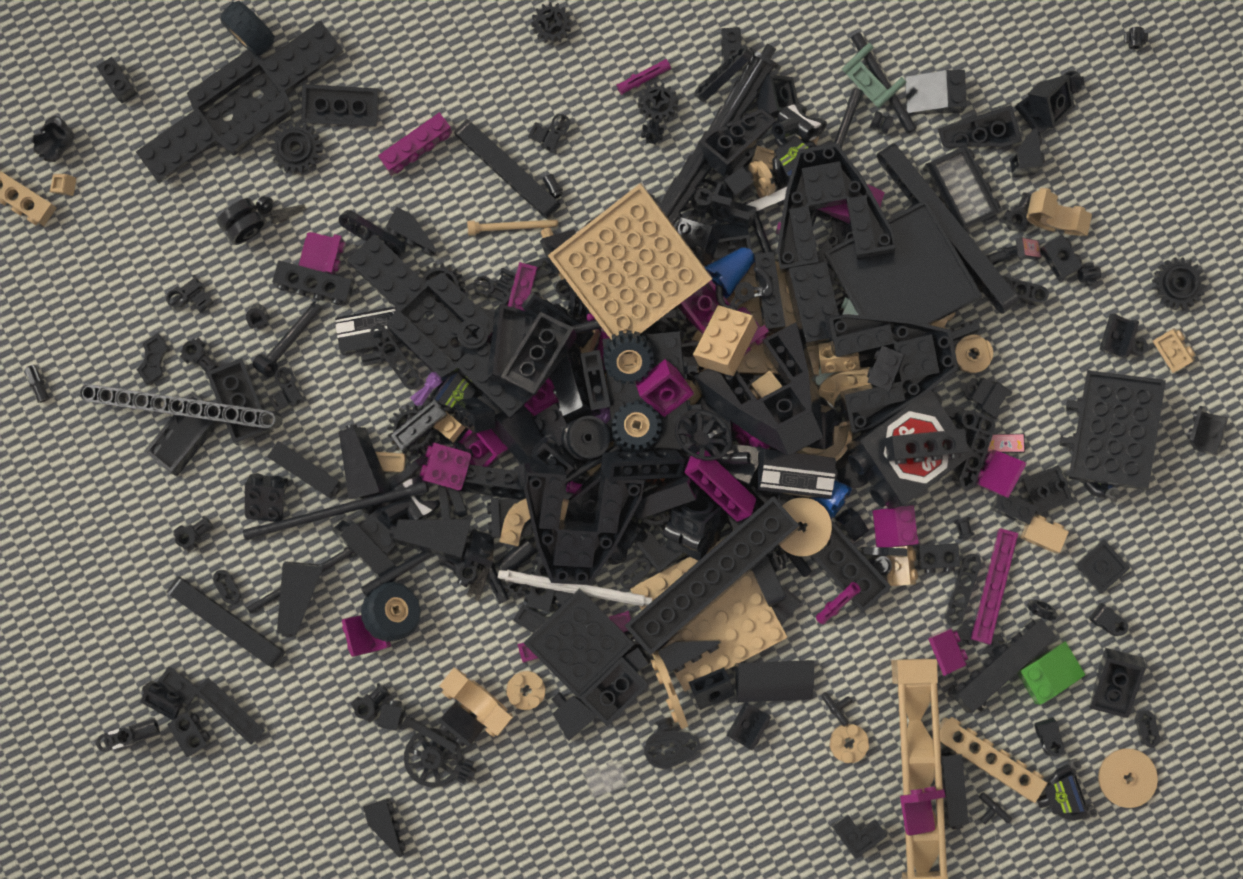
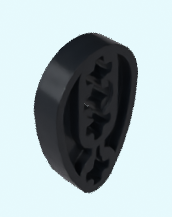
M664 730L655 732L648 737L644 746L646 759L651 765L665 769L681 764L692 757L699 750L700 741L696 736L687 732ZM689 739H692L694 742H697V745H694V749L692 750L688 746L686 747L681 745H686V743H689ZM671 742L674 745H678L675 753L667 750L665 755H662L661 752H657L655 757L648 754L651 746L659 749L661 744H664L665 747H669Z

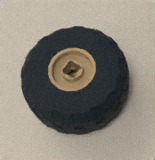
M232 2L221 13L220 21L224 27L246 49H249L256 56L263 55L273 45L275 36L272 31L242 2Z
M389 582L380 585L368 597L365 596L361 606V618L366 630L376 639L385 642L406 638L415 631L420 622L421 608L419 600L411 589L401 583Z

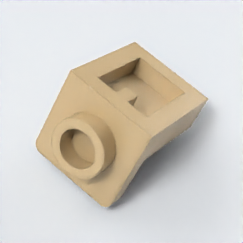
M447 413L448 415L434 427L454 442L465 427Z

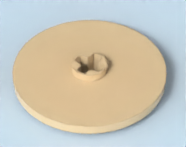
M796 498L783 504V508L797 523H807L808 526L806 527V532L803 533L802 530H797L780 547L795 556H810L824 548L829 541L832 531L831 519L826 509L817 501L809 498Z
M1125 748L1112 752L1104 759L1099 769L1098 780L1102 793L1110 802L1124 808H1135L1145 804L1153 796L1157 788L1158 776L1156 768L1148 756L1138 750ZM1130 773L1132 781H1128L1126 784V779H1124V775H1128Z

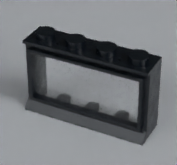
M967 145L926 163L923 167V171L928 170L932 178L930 180L932 187H937L940 193V200L945 203L948 210L965 231L997 216L1001 212L998 200L994 199L991 194L990 184L985 182L983 171L979 165H976L974 153L971 149H968Z

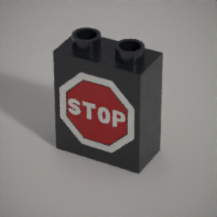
M932 390L889 418L867 429L846 445L851 453L848 456L849 464L858 474L866 475L873 485L869 489L873 500L879 506H887L888 509L905 506L974 453L967 444L968 452L961 454V458L949 459V456H943L942 460L931 461L930 457L925 458L924 462L913 463V459L907 460L905 464L895 465V461L887 462L884 438L897 435L957 430ZM943 441L942 446L946 450L947 446L946 443ZM925 443V444H924V448H925V450L928 452L929 447H928V445ZM906 445V450L910 454L911 449Z

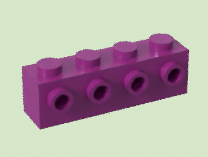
M439 112L380 153L378 157L391 176L398 174L409 163L417 161L422 154L431 151L436 144L448 139L452 134L451 127Z
M705 450L704 456H711V455ZM690 456L685 470L686 475L737 522L751 516L756 498L716 460L704 461Z

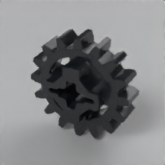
M549 2V7L542 4V10L536 8L537 15H532L534 21L531 22V26L534 27L533 33H538V40L544 38V43L551 40V43L554 44L556 39L561 42L562 36L567 38L566 31L571 32V27L568 25H572V20L569 19L570 13H565V7L560 9L559 3L554 7ZM558 15L563 18L564 22L558 18ZM553 19H554L555 23H552V25H550V28H549V24H548V23H551V22L553 21ZM539 24L545 28V32L541 30Z
M654 83V87L647 85V90H641V95L638 96V108H641L640 114H645L646 120L652 118L654 123L658 119L659 123H662V119L669 121V115L675 116V111L678 110L679 99L676 97V91L671 92V86L664 88V83L661 86Z

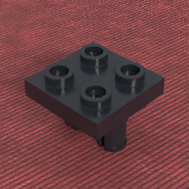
M1059 465L1022 479L1031 504L1038 507L1035 512L1036 515L1073 501L1068 489V482L1064 479Z

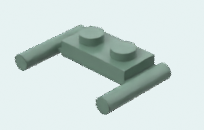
M869 42L842 70L880 108L907 82L901 77L888 90L861 62L874 48Z

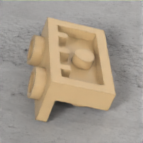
M1175 328L1153 340L1172 373L1195 360L1193 349L1185 345L1183 342L1185 340L1184 335Z
M913 546L893 547L906 548L907 556H886L892 562V570L887 574L888 583L890 586L915 585L916 580H918V572L914 565L916 552L913 550Z

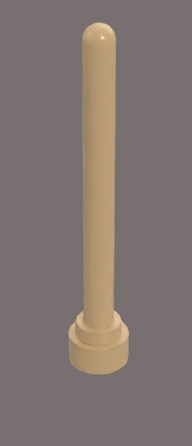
M475 220L467 221L468 236H476L481 231L557 227L559 224L557 220L479 224Z

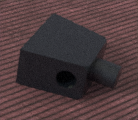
M559 692L551 699L558 707L552 714L568 741L597 717L590 708L574 695L567 700Z

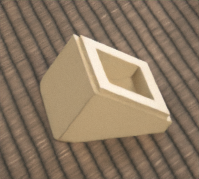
M53 174L50 192L73 196L76 178L68 174Z

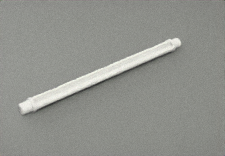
M499 570L498 573L499 579L568 593H575L580 588L590 597L642 607L652 602V598L645 597V595L591 585L551 583L548 577L510 570Z

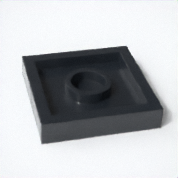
M1105 539L1101 540L1074 564L1100 594L1106 591L1130 569Z

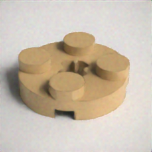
M758 159L750 162L748 169L754 177L753 184L756 187L758 196L762 198L774 193L775 183L771 184L770 178L773 176L767 165L763 161L758 162Z
M979 335L965 336L955 346L957 364L963 372H982L990 365L993 359V348L990 342ZM970 349L978 352L977 359L969 357Z
M521 671L509 680L506 691L510 703L516 708L531 710L543 701L546 688L543 680L536 673ZM525 685H529V689H532V692L528 693L527 696L522 695L523 692L521 693L520 691Z
M848 724L845 727L840 725L832 732L829 747L832 754L838 760L845 763H855L866 755L869 749V740L861 727L854 724ZM847 738L854 740L851 749L849 747L846 749L844 746L846 744L845 739Z

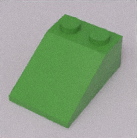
M1066 641L1028 662L1017 672L1032 700L1038 705L1055 697L1085 676L1084 671Z

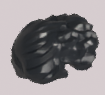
M53 116L45 121L40 129L41 133L34 134L33 138H31V142L34 144L33 151L39 154L40 158L44 157V160L48 162H56L64 151L71 146L74 137L73 131L66 122L58 116Z

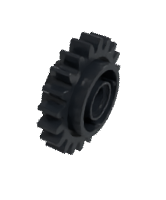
M289 122L288 129L282 125L283 132L276 130L278 137H271L275 143L269 144V146L275 150H272L270 154L271 156H276L272 160L274 163H278L279 169L284 167L286 173L291 169L293 175L296 174L297 170L303 174L304 168L310 172L309 165L311 164L316 167L317 165L314 160H321L317 154L323 152L319 148L322 145V142L318 140L320 136L318 133L314 134V128L308 130L306 123L302 128L299 122L296 123L295 127ZM300 145L299 151H292L293 146Z
M1174 257L1171 262L1167 260L1164 262L1165 265L1161 264L1158 267L1160 271L1154 272V275L1158 278L1152 280L1153 283L1157 284L1152 290L1159 291L1155 297H1162L1160 303L1167 301V308L1173 304L1174 310H1177L1179 306L1184 310L1187 308V305L1189 307L1194 306V302H1199V297L1205 294L1201 289L1207 286L1201 282L1206 280V278L1200 277V274L1204 271L1196 270L1198 264L1191 266V259L1185 263L1184 257L1179 262ZM1176 280L1182 282V288L1176 285Z

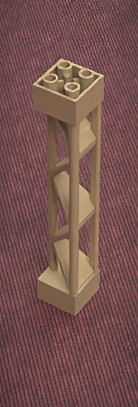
M937 659L891 660L892 683L898 684L903 795L911 794L910 790L922 789L924 791L925 787H930L934 778L936 790H942ZM930 702L933 740L921 721ZM943 798L936 799L937 816L933 811L934 831L912 836L906 835L905 832L907 872H902V879H948ZM939 855L940 871H930Z

